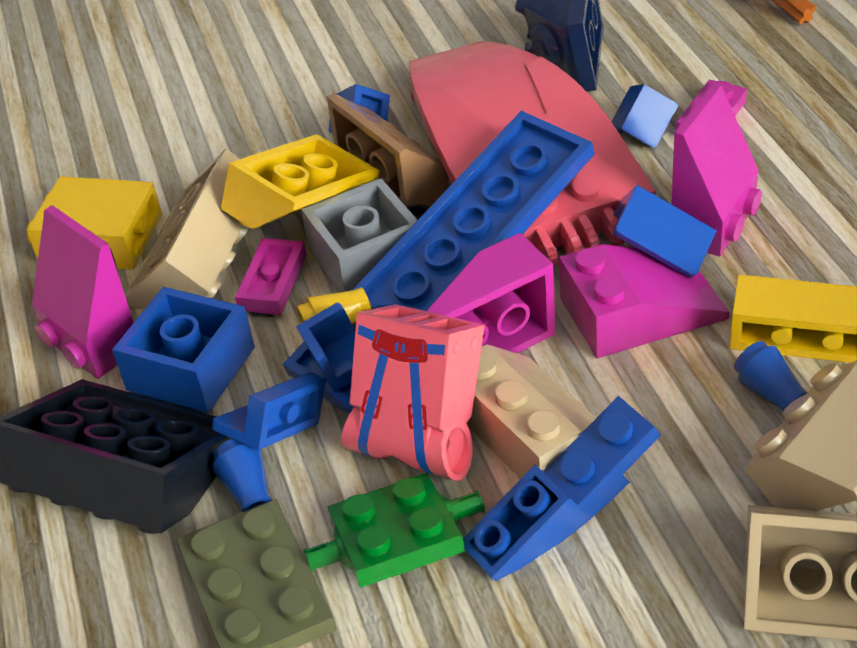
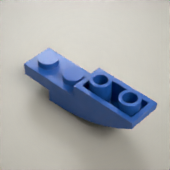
M617 396L544 472L535 464L464 536V549L495 581L521 569L564 541L612 501L630 483L623 474L661 436L655 426L620 396Z

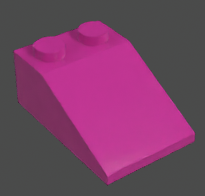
M712 83L674 132L671 205L717 230L707 253L720 257L731 241L736 242L739 239L744 221L748 215L754 216L761 202L762 191L757 189L758 168L723 87L720 84Z
M51 205L44 210L32 307L39 322L35 325V329L43 343L49 348L56 346L60 349L74 368L79 369L83 367L95 378L99 379L117 366L112 349L132 326L134 321L109 244Z
M518 233L479 251L427 312L484 324L482 346L488 344L519 353L556 335L553 263L526 237Z
M602 244L559 257L560 299L596 359L729 319L728 309L700 271L692 278H689L638 248Z

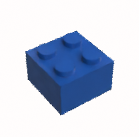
M162 287L112 351L126 391L209 413L252 353L255 345L245 306Z

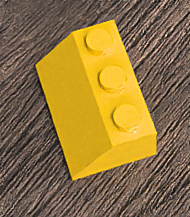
M315 134L229 162L221 210L237 219L243 226L251 229L258 228L299 212L303 208L372 182L379 178L380 170L320 135Z

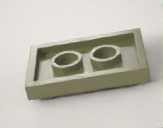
M277 499L176 538L181 555L219 648H296L336 631L334 617Z

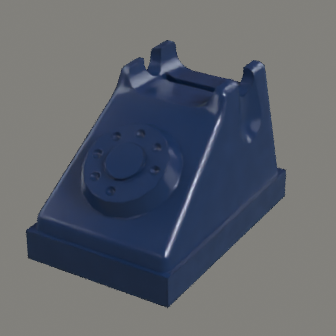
M516 0L515 10L524 15L528 26L527 37L531 39V42L525 43V51L538 57L541 56L555 64L587 92L596 91L604 30L599 0Z

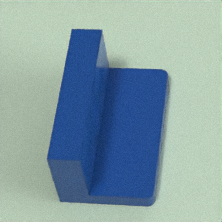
M638 185L619 201L613 214L619 218L613 229L615 236L689 278L698 273L717 231Z
M309 372L249 395L248 405L213 418L212 430L256 450H261L319 424L326 378Z

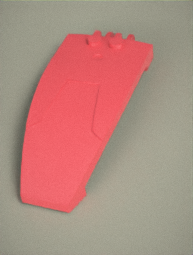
M485 41L475 42L409 61L412 100L415 99L423 124L451 183L467 169L520 111H524L591 141L595 155L524 232L523 236L553 263V266L558 265L556 248L563 246L566 252L570 254L583 250L582 246L585 249L600 245L599 234L605 233L610 243L614 246L624 244V240L613 234V229L619 219L613 214L619 201L636 185L656 195V190L608 116L588 92L572 77L541 56L538 57L510 45Z

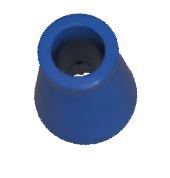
M764 341L755 342L746 348L735 361L734 369L739 373V382L779 407L782 411L794 400L808 393L801 386L776 346H768Z
M234 439L227 440L218 446L213 454V472L238 503L241 511L244 512L272 501L268 493L261 450H256Z

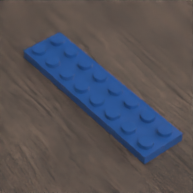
M520 111L353 290L360 287L364 289L371 309L397 304L427 311L479 251L518 233L524 234L595 155L592 142L524 111ZM355 322V323L352 324V326H353L354 330L356 331V322ZM305 342L282 364L288 375L292 378L309 372L324 377ZM326 380L323 398L347 414H350L354 408L350 404L351 383L334 393Z

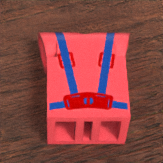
M397 304L357 312L350 404L354 408L343 426L341 434V445L343 448L377 459L393 456L418 471L452 481H461L470 469L473 455L472 437L467 422L472 416L485 325Z

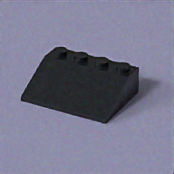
M81 379L0 416V483L7 485L10 490L15 492H30L49 498L56 505L74 506L93 512V515L100 519H115L134 525L144 533L161 534L193 511L216 478L212 468L214 451L222 443L232 438L212 430L213 418L217 416Z

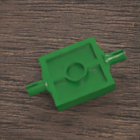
M427 473L404 478L395 484L365 494L353 495L344 501L327 506L334 528V540L303 549L311 572L342 561L346 567L353 571L359 587L362 588L465 552L462 534L456 525V521L478 513H484L485 505L478 490L448 500L438 493Z

